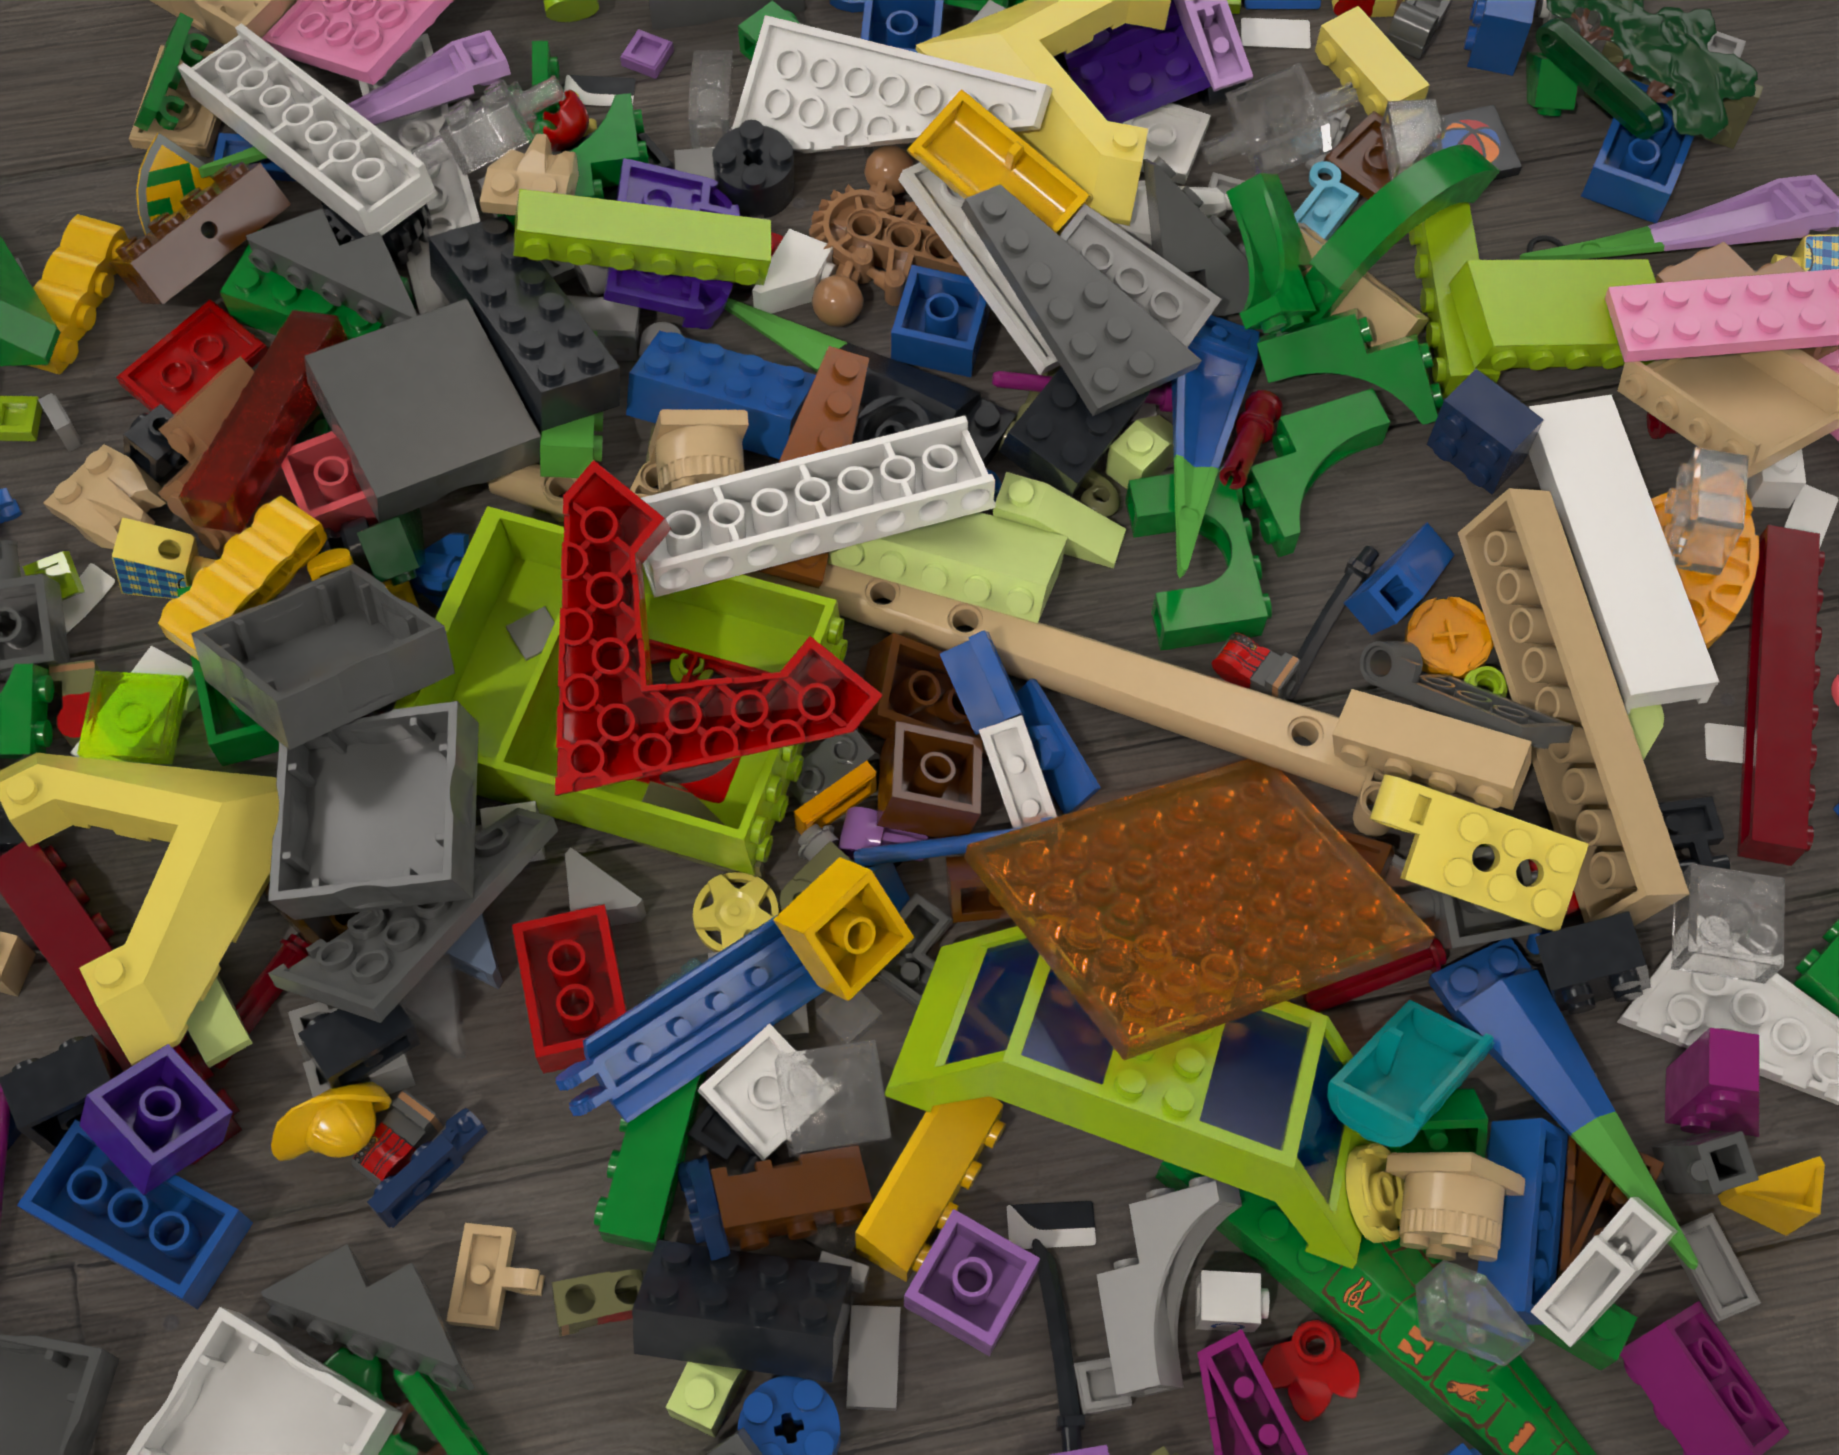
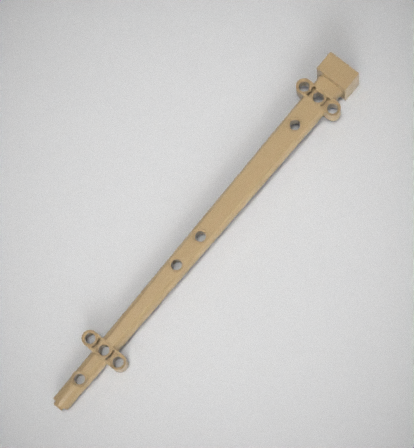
M648 461L639 470L630 488L640 498L659 494V489L653 488L658 485L656 462ZM535 463L486 483H489V491L492 494L549 513L554 519L564 522L563 497L560 498L558 496L566 493L578 478L540 477V464ZM828 563L823 583L819 589L758 571L742 574L835 599L838 603L840 616L889 633H896L943 652L969 641L968 637L986 630L993 640L1007 674L1026 681L1036 679L1040 686L1357 796L1358 799L1353 811V821L1356 828L1361 833L1372 837L1382 836L1390 830V827L1370 820L1372 812L1367 807L1369 804H1375L1383 777L1387 774L1382 770L1369 766L1354 767L1348 765L1334 754L1332 734L1340 717L1047 624L1031 622ZM886 598L892 602L886 605H879L874 601ZM967 625L974 628V630L965 633L956 630V628ZM1304 737L1308 739L1312 743V745L1301 746L1297 744L1293 740V738ZM1411 779L1408 780L1420 784L1422 786L1431 788L1428 784L1421 783ZM1457 793L1448 794L1459 799L1485 807L1477 803L1474 800V798L1467 797Z

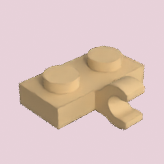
M465 1223L446 1320L450 1325L499 1330L506 1291L530 1296H542L545 1276L540 1275V1270L510 1267L517 1233L513 1228Z

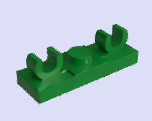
M181 12L170 31L134 123V126L148 131L154 118L163 128L167 130L175 129L179 119L170 115L166 110L169 109L180 114L185 102L177 96L165 95L168 88L176 91L182 78L178 69L180 59L186 65L193 67L202 60L203 56L193 52L191 47L204 52L209 42L201 34H188L193 18Z

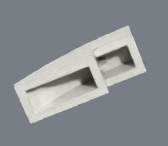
M1631 1197L1599 1235L1594 1236L1530 1312L1569 1347H1572L1633 1283L1678 1231L1639 1197Z

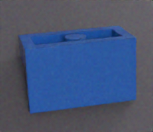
M986 630L968 637L969 641L940 653V657L975 735L980 734V729L1025 714L993 640Z

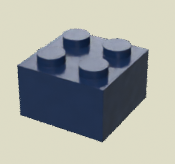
M1475 369L1444 400L1426 445L1432 448L1441 460L1450 462L1462 471L1471 483L1484 488L1493 495L1524 463L1544 419L1479 370Z

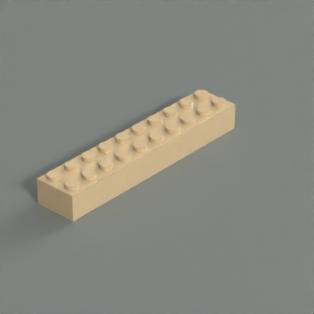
M1509 488L1458 532V536L1512 701L1574 725L1569 743H1553L1549 745L1548 749L1532 746L1531 760L1554 831L1589 844L1574 887L1584 923L1629 911L1633 924L1636 926L1689 895V891L1551 492Z

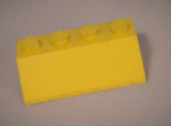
M988 1096L934 1105L931 1112L926 1111L855 1232L857 1254L905 1282L908 1281L913 1270L918 1272L932 1247L928 1244L938 1228L942 1230L953 1209L958 1210L959 1206L954 1204L953 1201L961 1187L969 1190L979 1175L983 1164L977 1162V1159L985 1145L993 1149L1004 1131L1006 1123L1000 1121L1003 1104L999 1100Z

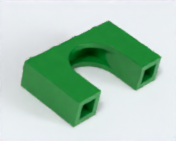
M1219 467L1198 534L1206 537L1219 548L1224 556L1227 570L1217 580L1203 586L1155 593L1151 614L1160 651L1227 641L1233 633H1239L1248 638L1262 636L1266 621L1272 616L1270 597L1268 593H1262L1259 583L1262 579L1261 562L1258 555H1252L1249 545L1252 542L1251 523L1249 518L1242 517L1240 506L1243 503L1242 489L1229 488L1233 480L1231 475L1225 486L1222 484L1219 474L1223 467ZM1174 474L1129 480L1125 504L1133 537L1176 532Z

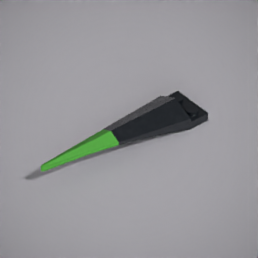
M730 298L727 300L725 310L775 342L815 372L818 371L829 346L868 357L869 362L860 405L863 408L878 398L891 395L915 401L936 414L941 421L965 416L968 421V431L985 468L998 452L1008 427L1013 421H1016L1017 414L981 398L980 392Z

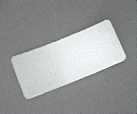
M90 563L79 577L85 592L62 601L66 634L101 601L115 583L114 578L93 563Z

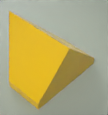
M1821 1156L1758 1176L1759 1180L1725 1190L1718 1195L1721 1205L1787 1236L1820 1215L1825 1164Z

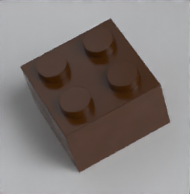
M896 721L880 751L877 826L937 838L969 834L981 815L982 739Z

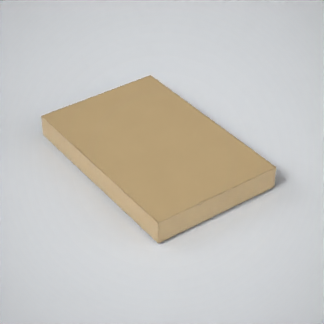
M160 45L139 110L161 57L164 45ZM191 49L193 52L203 56L202 60L214 52L205 50L202 52L197 49ZM181 59L178 66L184 63ZM182 77L176 91L168 88L165 95L177 96L185 102L180 114L169 109L166 110L170 115L179 119L175 129L167 130L158 124L156 118H154L148 131L133 125L129 137L133 148L148 149L156 134L160 133L192 155L210 157L222 120L191 96Z

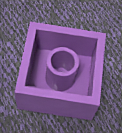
M953 1209L906 1291L904 1307L990 1357L1035 1275L1040 1258Z

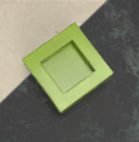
M0 396V441H37L43 410L38 401V396Z
M62 551L22 566L26 576L43 573L60 583L62 601L85 592L69 551Z

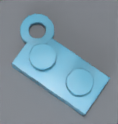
M1321 161L1311 167L1308 176L1309 183L1314 190L1295 212L1294 216L1297 223L1306 224L1328 241L1357 204L1360 193L1340 183L1341 171L1335 164ZM1327 173L1332 179L1328 181L1321 180L1318 174Z

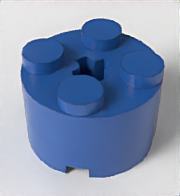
M791 1376L777 1377L760 1385L744 1401L738 1420V1430L744 1427L763 1455H837L841 1444L838 1411L829 1394L816 1381ZM793 1421L795 1427H803L804 1430L796 1433V1442L787 1444L786 1438L784 1436L776 1437V1433L783 1431V1423Z

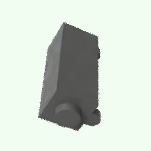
M1743 1131L1695 1133L1651 1147L1655 1159L1664 1162L1657 1181L1663 1180L1667 1193L1715 1194L1759 1180Z

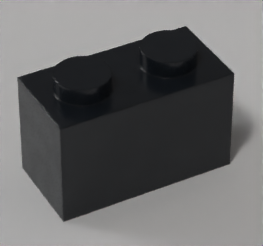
M399 1003L381 1023L337 1009L332 1013L327 1012L316 1016L307 1024L306 1029L298 1033L307 1054L330 1089L356 1084L420 1044L414 1024Z

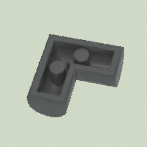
M915 893L899 913L915 938L878 972L874 978L917 1009L935 961L926 955L951 926L953 919Z

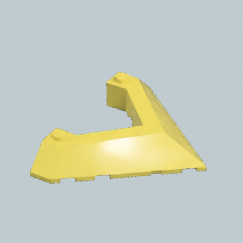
M1027 0L916 45V51L921 54L1046 84L1051 87L1052 92L1040 129L1014 133L1090 196L1086 202L1087 206L1112 223L1130 226L1148 128L1107 121L1054 59V56L1063 51L1069 54L1093 41L1095 34L1108 27L1113 30L1125 23L1165 30L1171 0Z
M35 753L0 770L1 804L10 822L29 847L72 825L88 829L91 826L113 830L116 835L149 842L152 839L170 842L126 943L79 967L97 1007L130 1064L133 1066L167 1044L172 1048L180 1044L189 1028L186 1022L198 1001H204L221 970L219 963L230 943H236L270 881L272 840L279 814V798L276 787L277 777Z

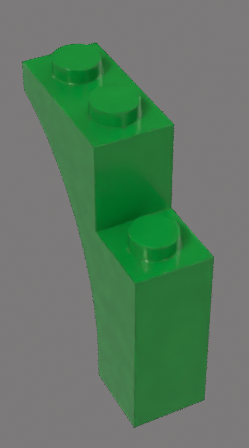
M631 93L615 95L611 108L600 126L588 139L570 151L576 153L579 177L575 196L604 199L603 188L618 186L623 158L649 164L646 141H638L637 134L645 133L642 110H633ZM506 215L515 227V215Z
M1259 173L1226 191L1243 238L1249 269V294L1246 305L1240 312V317L1245 329H1262L1263 333H1270L1280 329L1281 333H1285L1305 324L1303 317L1316 311L1302 275V271L1312 267L1309 263L1312 258L1278 174Z
M1357 308L1305 323L1289 332L1281 333L1279 331L1259 337L1257 341L1268 383L1313 373H1333L1352 376L1378 385L1392 393L1415 414L1422 425L1436 421L1439 414L1438 408H1441L1444 402L1439 382L1431 384L1427 368L1434 367L1428 342L1420 344L1417 334H1413L1368 348L1366 343L1373 341L1371 328L1367 316L1359 318Z
M1373 388L1280 417L1276 434L1272 439L1274 451L1278 458L1251 466L1246 484L1243 486V496L1247 506L1250 509H1255L1260 519L1259 525L1263 540L1268 545L1272 544L1278 558L1294 553L1300 535V506L1307 492L1317 479L1341 460L1360 451L1383 444L1390 421Z
M35 664L14 665L10 677L0 693V759H25L35 753L46 754V747H50L53 731L50 721L47 720L48 703L52 701L54 696V683L52 677L49 676L48 669Z

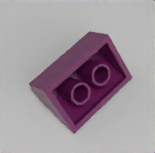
M1700 1301L1623 1347L1620 1356L1624 1360V1368L1628 1376L1634 1383L1643 1388L1653 1403V1410L1658 1421L1666 1429L1671 1430L1683 1448L1684 1455H1762L1790 1433Z

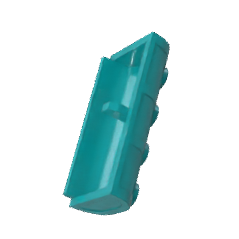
M1409 1000L1329 1081L1327 1097L1330 1107L1342 1123L1358 1132L1363 1138L1388 1147H1401L1411 1142L1417 1136L1428 1120L1440 1110L1451 1094L1463 1084L1474 1068L1485 1059L1495 1044L1493 1042L1494 1038L1487 1033L1481 1036Z

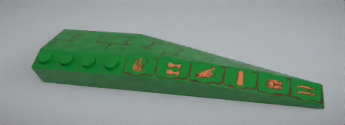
M1245 1071L1200 1118V1121L1281 1150L1290 1107ZM1305 1120L1297 1157L1319 1191H1321L1331 1141ZM1163 1161L1155 1178L1167 1188H1174L1176 1192L1190 1188V1180L1203 1177L1204 1175ZM1239 1188L1242 1206L1230 1214L1216 1229L1482 1455H1597L1495 1322L1473 1312V1294L1447 1260L1427 1257L1426 1249H1412L1400 1246V1237L1397 1240L1373 1243L1362 1234L1357 1263L1353 1269L1305 1252L1308 1243L1275 1201Z

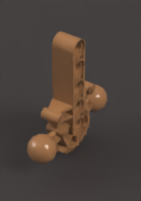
M884 145L875 149L867 158L864 174L870 185L869 190H854L849 184L845 188L844 194L833 189L830 196L831 201L821 199L819 211H814L809 237L827 243L823 249L833 247L832 263L837 265L836 274L822 279L815 287L811 302L819 320L829 326L844 327L853 323L860 315L864 298L857 285L858 283L865 284L873 279L874 284L884 290V298L887 304L898 306L900 305L911 265L967 276L915 202L895 205L894 196L906 191L898 179L904 169L914 165L908 152L898 146ZM938 256H943V257H946V258L940 259V258H936V257H938ZM874 266L884 268L886 272L884 270L878 271Z

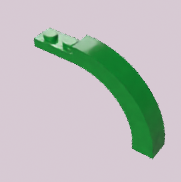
M1462 144L1450 146L1430 154L1387 183L1331 236L1309 262L1313 267L1303 279L1316 311L1303 317L1305 323L1330 316L1367 271L1400 239L1420 223L1449 206L1463 202L1474 203L1500 170L1471 145ZM1280 329L1270 332L1268 334L1279 332Z

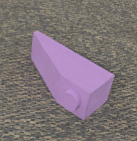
M1174 0L1183 29L1213 91L1215 92L1253 79V74L1227 0Z

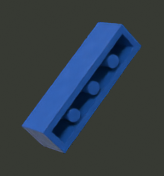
M1543 1118L1492 1121L1490 1140L1487 1144L1488 1160L1525 1178L1524 1196L1504 1197L1501 1243L1497 1260L1494 1262L1478 1260L1477 1279L1473 1286V1312L1501 1325H1545L1530 1311L1556 1282L1568 1133Z

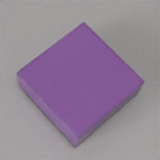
M638 29L620 57L621 65L657 79L674 52L673 42Z

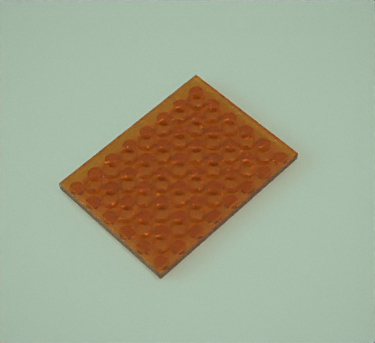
M1251 759L967 844L964 856L967 863L1124 1061L1430 947L1435 936L1430 928L1280 769Z

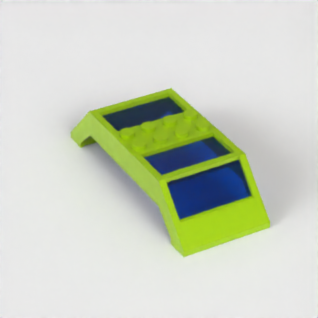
M1053 916L941 947L884 1096L927 1112H931L934 1105L988 1096L1275 1201L1308 1243L1305 1252L1351 1269L1357 1263L1362 1232L1356 1225L1349 1206L1346 1191V1165L1348 1156L1355 1146L1376 1142L1363 1138L1358 1132L1342 1123L1330 1107L1327 1097L1329 1081L1353 1058V1055L1328 1016Z

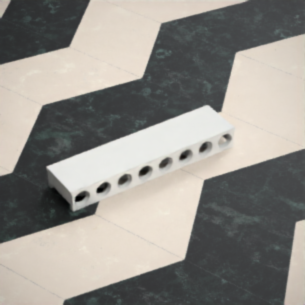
M242 23L235 27L238 36L191 68L185 63L178 66L194 99L364 236L380 232L381 236L438 195L426 166L421 160Z
M1612 395L1529 406V409L1543 418L1544 421L1528 453L1541 490L1551 492L1627 715L1633 708L1697 699L1698 704L1707 703L1715 686L1718 685L1719 679Z
M961 416L643 497L641 499L661 514L671 527L670 532L644 561L643 567L655 598L993 509L996 505L994 501L995 479L992 474H988L968 431L966 417Z

